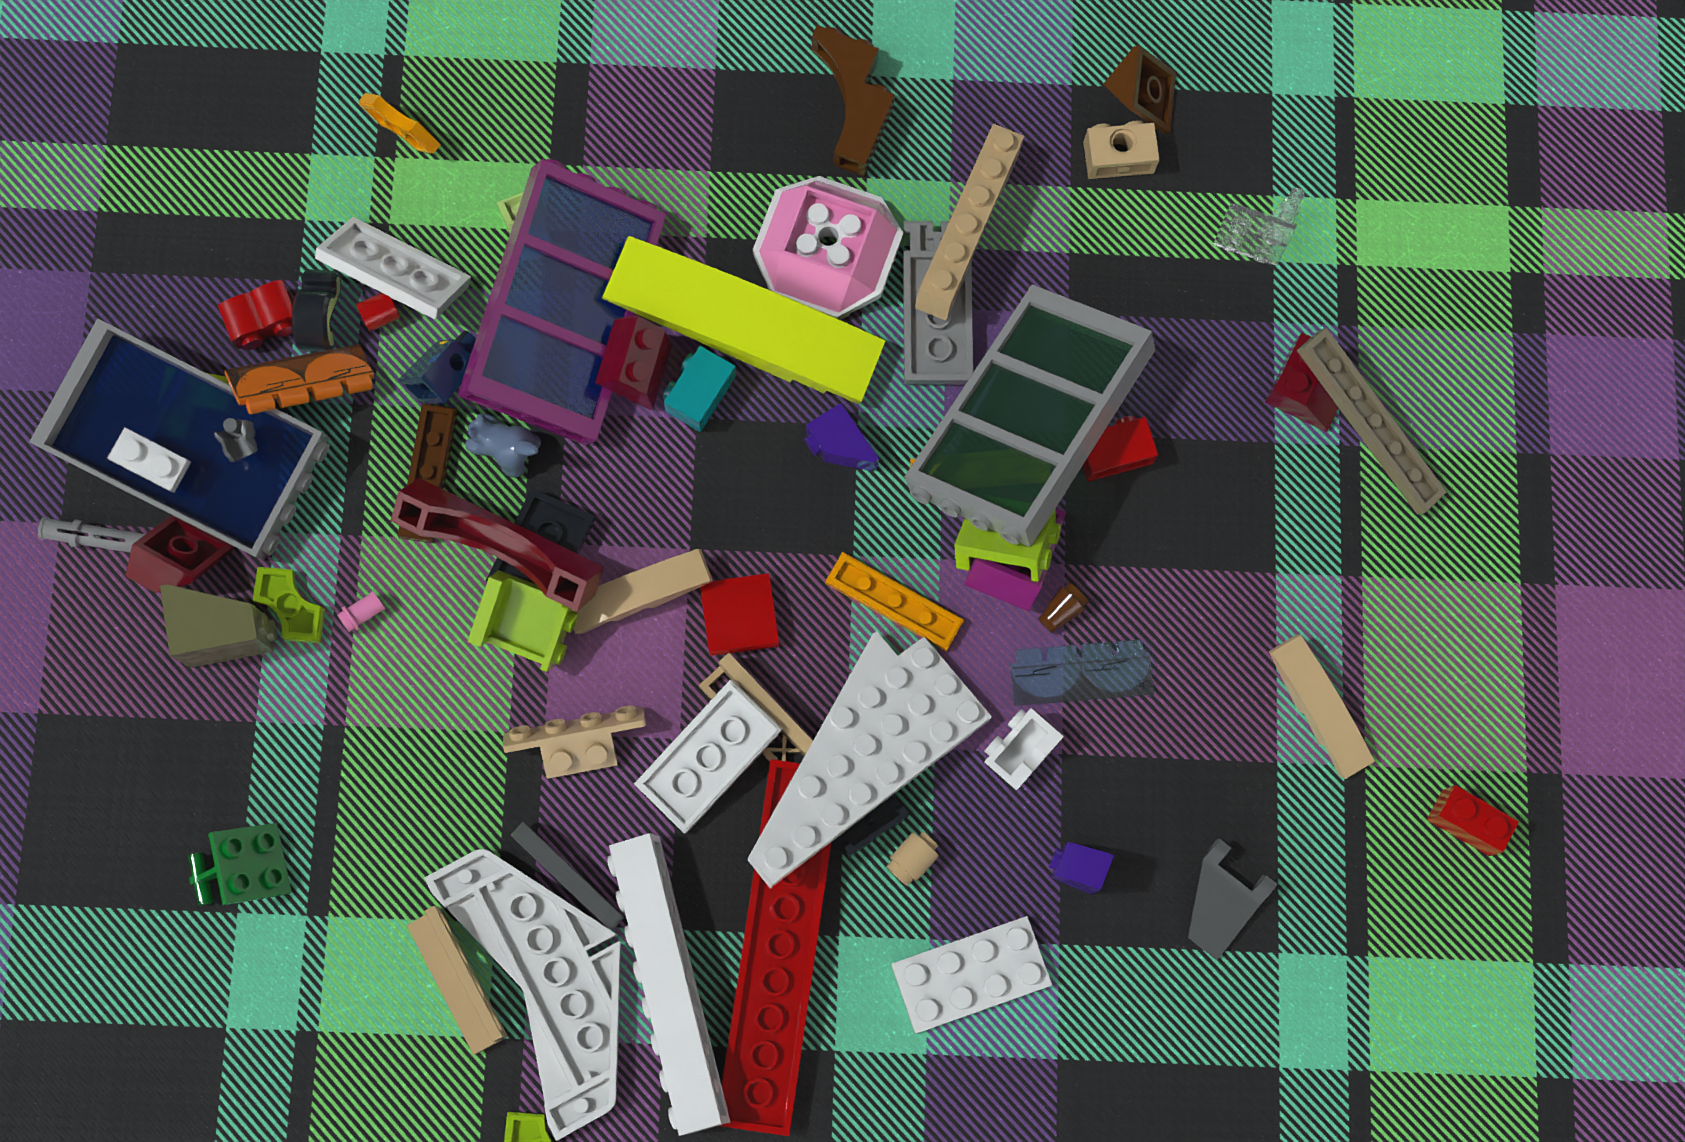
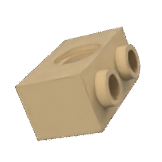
M1131 121L1122 126L1098 124L1087 129L1083 144L1088 179L1154 174L1159 162L1154 123L1144 124L1142 121ZM1121 144L1125 146L1128 151L1120 152L1116 150L1113 145Z

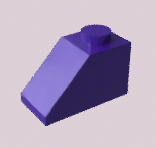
M841 403L806 424L807 437L804 438V441L814 456L820 454L824 462L867 471H874L878 468V456Z
M1067 842L1063 845L1062 849L1056 847L1049 864V868L1054 869L1051 878L1091 895L1101 890L1114 855Z

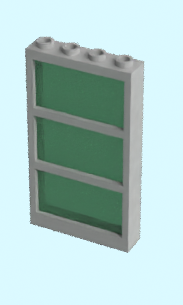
M1031 285L905 475L910 495L922 504L930 502L940 507L944 513L951 517L959 515L969 520L972 525L980 530L987 531L990 529L999 533L1004 540L1011 544L1017 545L1021 543L1031 547L1155 352L1152 331Z

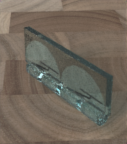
M1141 640L1117 641V655L1112 656L1110 642L1082 644V658H1077L1075 645L1047 647V661H1042L1041 648L1016 649V663L1010 664L1013 705L1021 706L1154 695L1150 653H1143Z

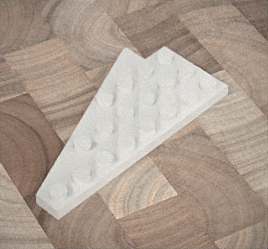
M877 631L872 634L748 857L750 864L769 888L780 882L991 719L992 716L925 637L897 656Z

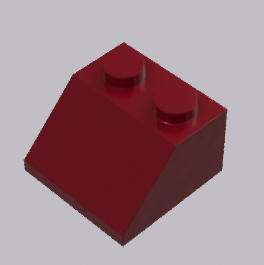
M640 316L615 319L595 383L652 410L672 348L666 330Z
M1301 332L1292 344L1265 403L1327 432L1339 407L1297 352L1311 338V336Z

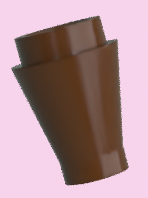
M1069 582L1064 588L1060 586L1037 620L1052 634L1056 629L1084 612V607L1089 603V600Z

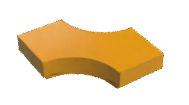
M365 93L358 101L359 105L375 121L403 138L415 150L431 154L441 145L419 122L397 111L380 95Z

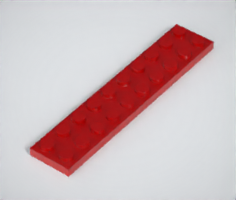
M770 760L759 837L801 763ZM831 842L772 888H769L754 869L722 1081V1090L730 1123L719 1126L789 1136Z

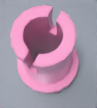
M372 591L347 609L343 606L341 608L343 611L337 614L348 632L353 629L358 631L360 630L359 625L377 613L384 611L385 608Z

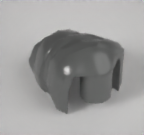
M227 418L223 423L225 430L214 432L215 438L222 445V451L230 462L238 461L258 451L254 439L255 429L252 421Z

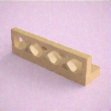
M730 653L724 656L719 661V667L699 685V688L712 700L716 693L710 686L725 673L783 728L781 731L783 734L782 748L766 747L762 752L770 762L771 759L778 760L773 753H782V761H786V753L802 754L805 756L813 740ZM786 738L795 748H786Z
M432 906L425 910L426 915L411 922L407 927L473 1055H476L508 1036L442 908Z

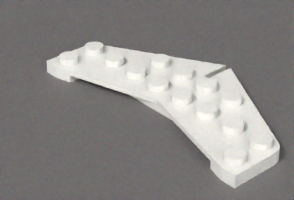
M475 850L424 877L431 893L453 914L524 992L545 1101L544 1107L547 1123L555 1140L557 1141L612 1110L617 1100L621 941L591 957L587 951L617 936V934L488 850Z

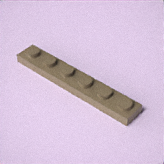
M1327 327L1319 330L1297 352L1416 514L1427 512L1446 493V490Z

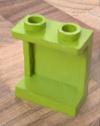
M975 495L1022 517L1026 515L1032 505ZM1055 510L1031 547L1021 543L1017 545L1011 544L1004 540L999 533L990 529L987 531L980 530L972 525L969 520L964 519L954 544L956 568L970 571L974 558L1030 568L1031 581L1039 582L1042 571L1048 570L1052 558L1051 545H1057L1060 537L1061 525L1056 523Z
M499 570L488 578L468 643L479 647L485 643L492 644L542 664L540 670L548 672L556 664L560 665L567 651V645H564L563 642L566 633H571L574 629L578 613L546 597L536 584Z

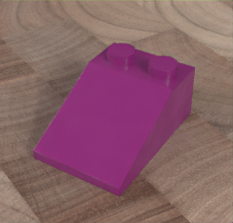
M1002 487L998 499L1033 504L1035 500L1006 487ZM1055 508L1056 523L1062 527L1066 512ZM1052 544L1050 548L1052 550V554L1055 548V544ZM974 558L964 585L1029 612L1042 587L1047 570L1042 571L1039 582L1031 581L1030 568Z

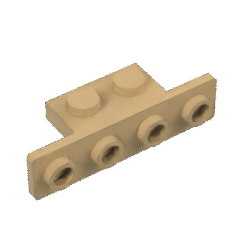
M628 705L607 714L590 712L582 715L580 719L570 721L554 719L546 722L543 726L533 728L526 725L517 726L504 733L503 749L505 753L540 747L547 779L617 766L612 733L646 726L644 707L636 708L635 706Z

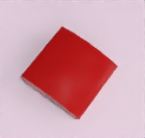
M769 573L715 580L700 587L709 656L779 647Z

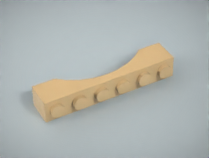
M996 124L992 125L919 288L915 309L945 321L947 320L986 224L1017 161L1024 139L1023 135Z

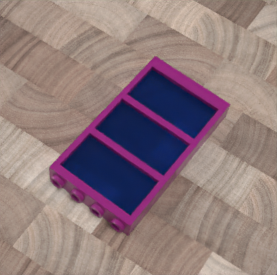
M542 159L531 168L458 396L580 444L587 445L597 441L612 391L595 382L614 320L636 315L629 310L602 299V296L628 236L657 246L666 213L657 210V206L651 202L637 201L626 196V192L622 189L605 187L598 184L596 179L588 174H576L564 169L565 166L559 161Z

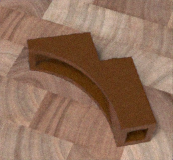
M817 25L812 35V52L828 66L840 87L845 106V122L834 150L833 165L864 177L893 111L895 94L890 93L884 86L877 84L869 85L878 62L879 48L874 47L871 42L865 39L856 40L845 36L836 28H824Z

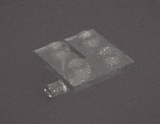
M1293 188L1289 197H1286L1271 215L1231 202L1213 245L1221 247L1228 252L1254 258L1261 263L1277 266L1296 229L1297 224L1294 223V219L1301 210V201L1305 195L1304 191L1300 188Z

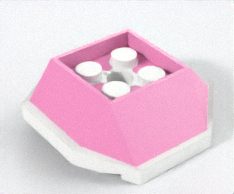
M817 176L775 190L753 247V255L770 291L841 320L850 315V313L881 298L903 238V231L882 197ZM823 237H832L837 242L834 245L826 246L820 240Z

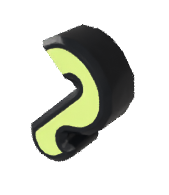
M307 269L301 276L302 290L298 291L295 295L292 306L294 342L301 351L320 352L331 350L334 348V339L330 320L341 293V279L336 271Z

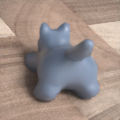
M478 414L477 419L468 425V434L471 439L465 442L466 450L472 454L495 458L502 471L509 477L523 475L526 471L525 460L528 456L537 454L538 448L541 445V439L537 434L522 426H506L489 414Z

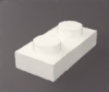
M125 427L107 458L173 493L191 461Z

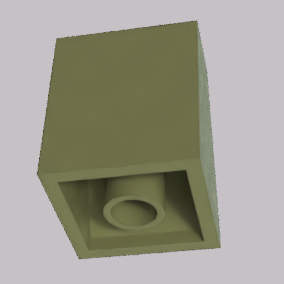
M168 584L160 586L169 654L189 668L274 652L273 641H276L278 638L275 622L270 620L265 613L261 612L253 604Z

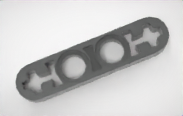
M524 822L510 834L611 931L624 918L619 911Z

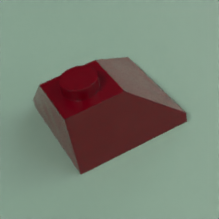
M171 515L132 544L125 576L154 593L161 592V585L168 584L180 587L191 584L230 554L234 546Z

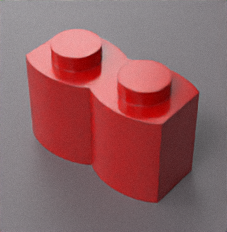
M283 280L269 282L249 293L234 296L217 305L231 342L238 349L252 350L261 346L263 341L270 336L284 337L293 333V298Z

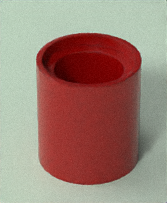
M382 292L356 304L369 332L401 318L392 298Z

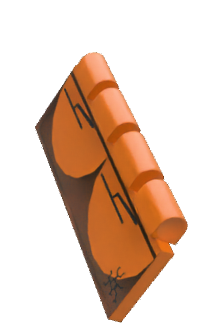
M360 344L225 370V376L238 405H246L249 414L275 410L274 399L276 398L280 408L309 403L308 392H311L314 401L339 397L343 395L341 385H344L347 394L372 390L373 384L371 379H374V373Z

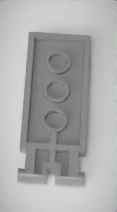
M903 221V234H910V251L903 252L904 384L966 385L973 374L971 262L946 321L915 309L919 288L949 221H941V232H933V221Z

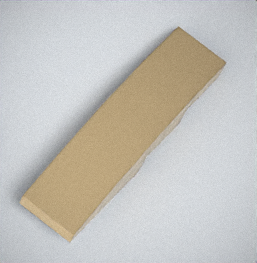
M695 549L598 586L595 596L580 610H574V612L578 613L577 622L574 627L575 634H583L609 621H619L646 608L653 609L712 582L713 580L702 550Z
M1297 634L1270 650L1269 653L1297 710L1305 715L1318 744L1325 746L1338 775L1346 779L1375 762L1341 697L1303 637Z

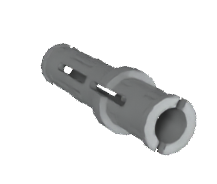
M42 517L38 526L39 539L66 542L75 548L85 545L131 553L132 544L146 534L87 525L83 520L78 519L68 522ZM64 531H72L89 535L81 536L75 534L64 533ZM103 536L109 538L125 540V542L100 539V537Z

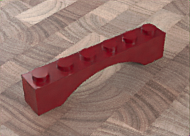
M420 478L398 491L391 522L420 536L458 542L496 556L529 577L546 597L575 611L580 610L595 596L604 566Z

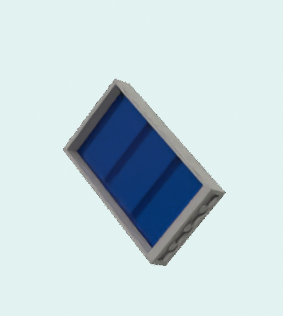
M97 318L29 443L254 557L264 560L267 555H272L280 541V537L277 535L283 524L287 525L292 520L296 512L294 503L299 494H304L313 480L311 472L316 462L321 463L327 455L330 447L327 442L330 437L276 408L275 410L249 414L246 405H238L230 385ZM227 418L252 421L254 423V439L258 451L238 461L230 462L223 453V447L215 438L214 432L225 430L223 423ZM124 427L191 461L174 493L107 459Z

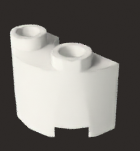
M1032 708L1027 713L1021 709L1008 723V726L1013 730L1003 740L997 736L984 751L989 755L984 762L1015 790L1024 783L1064 737Z

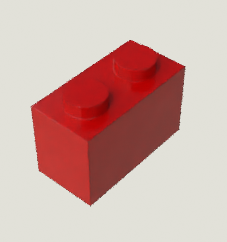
M1126 416L1115 421V425L1106 427L1082 465L1087 482L1154 463L1158 453L1146 417L1135 419V416Z
M1456 785L1441 791L1427 818V821L1488 856L1504 852L1519 821Z

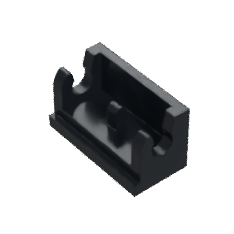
M895 793L836 838L848 858L909 817L910 814L903 805H900L895 797Z

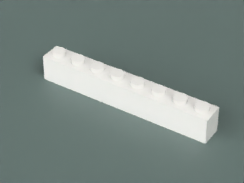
M648 833L609 845L611 855L608 856V866L612 876L617 877L619 891L616 892V899L620 910L625 912L628 926H625V937L628 945L634 948L637 960L633 963L634 974L637 981L643 985L645 997L642 998V1007L646 1018L651 1019L654 1031L651 1034V1044L654 1053L657 1056L660 1055L663 1068L659 1073L660 1082L663 1090L669 1093L672 1105L668 1109L670 1123L673 1129L678 1130L679 1136L730 1123L660 836Z

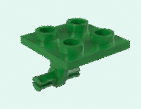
M277 823L209 833L215 867L208 871L204 860V852L188 856L192 871L189 881L190 885L195 886L198 906L214 902L209 882L216 878L218 879L223 905L292 893Z

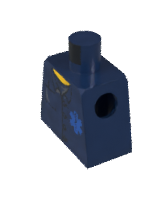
M464 330L455 340L437 341L398 381L421 404L445 403L462 384L476 338Z

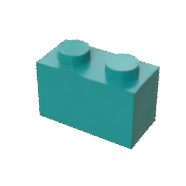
M699 346L695 354L689 353L680 369L683 373L677 382L671 381L662 398L665 400L666 413L701 432L734 381L736 368L735 365Z

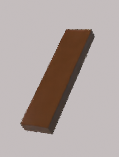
M422 404L407 485L420 478L444 490L458 414L456 408ZM399 526L397 535L399 539L434 544L435 538L420 536Z

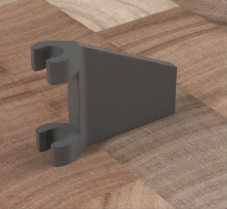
M1216 839L1202 859L1188 938L1215 960L1220 958L1254 912L1277 886V883L1267 875H1262L1252 890H1250L1218 864L1231 849L1221 839Z

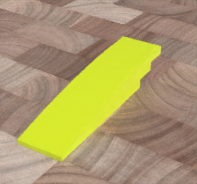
M628 236L602 296V299L785 381L791 382L795 380L822 393L829 391L856 404L862 402L886 341L785 296L631 236Z

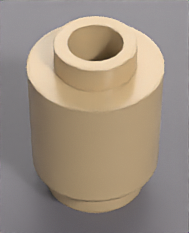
M912 832L890 856L892 861L886 867L903 884L908 886L913 880L917 882L939 857L935 852L938 845L924 832L919 836Z

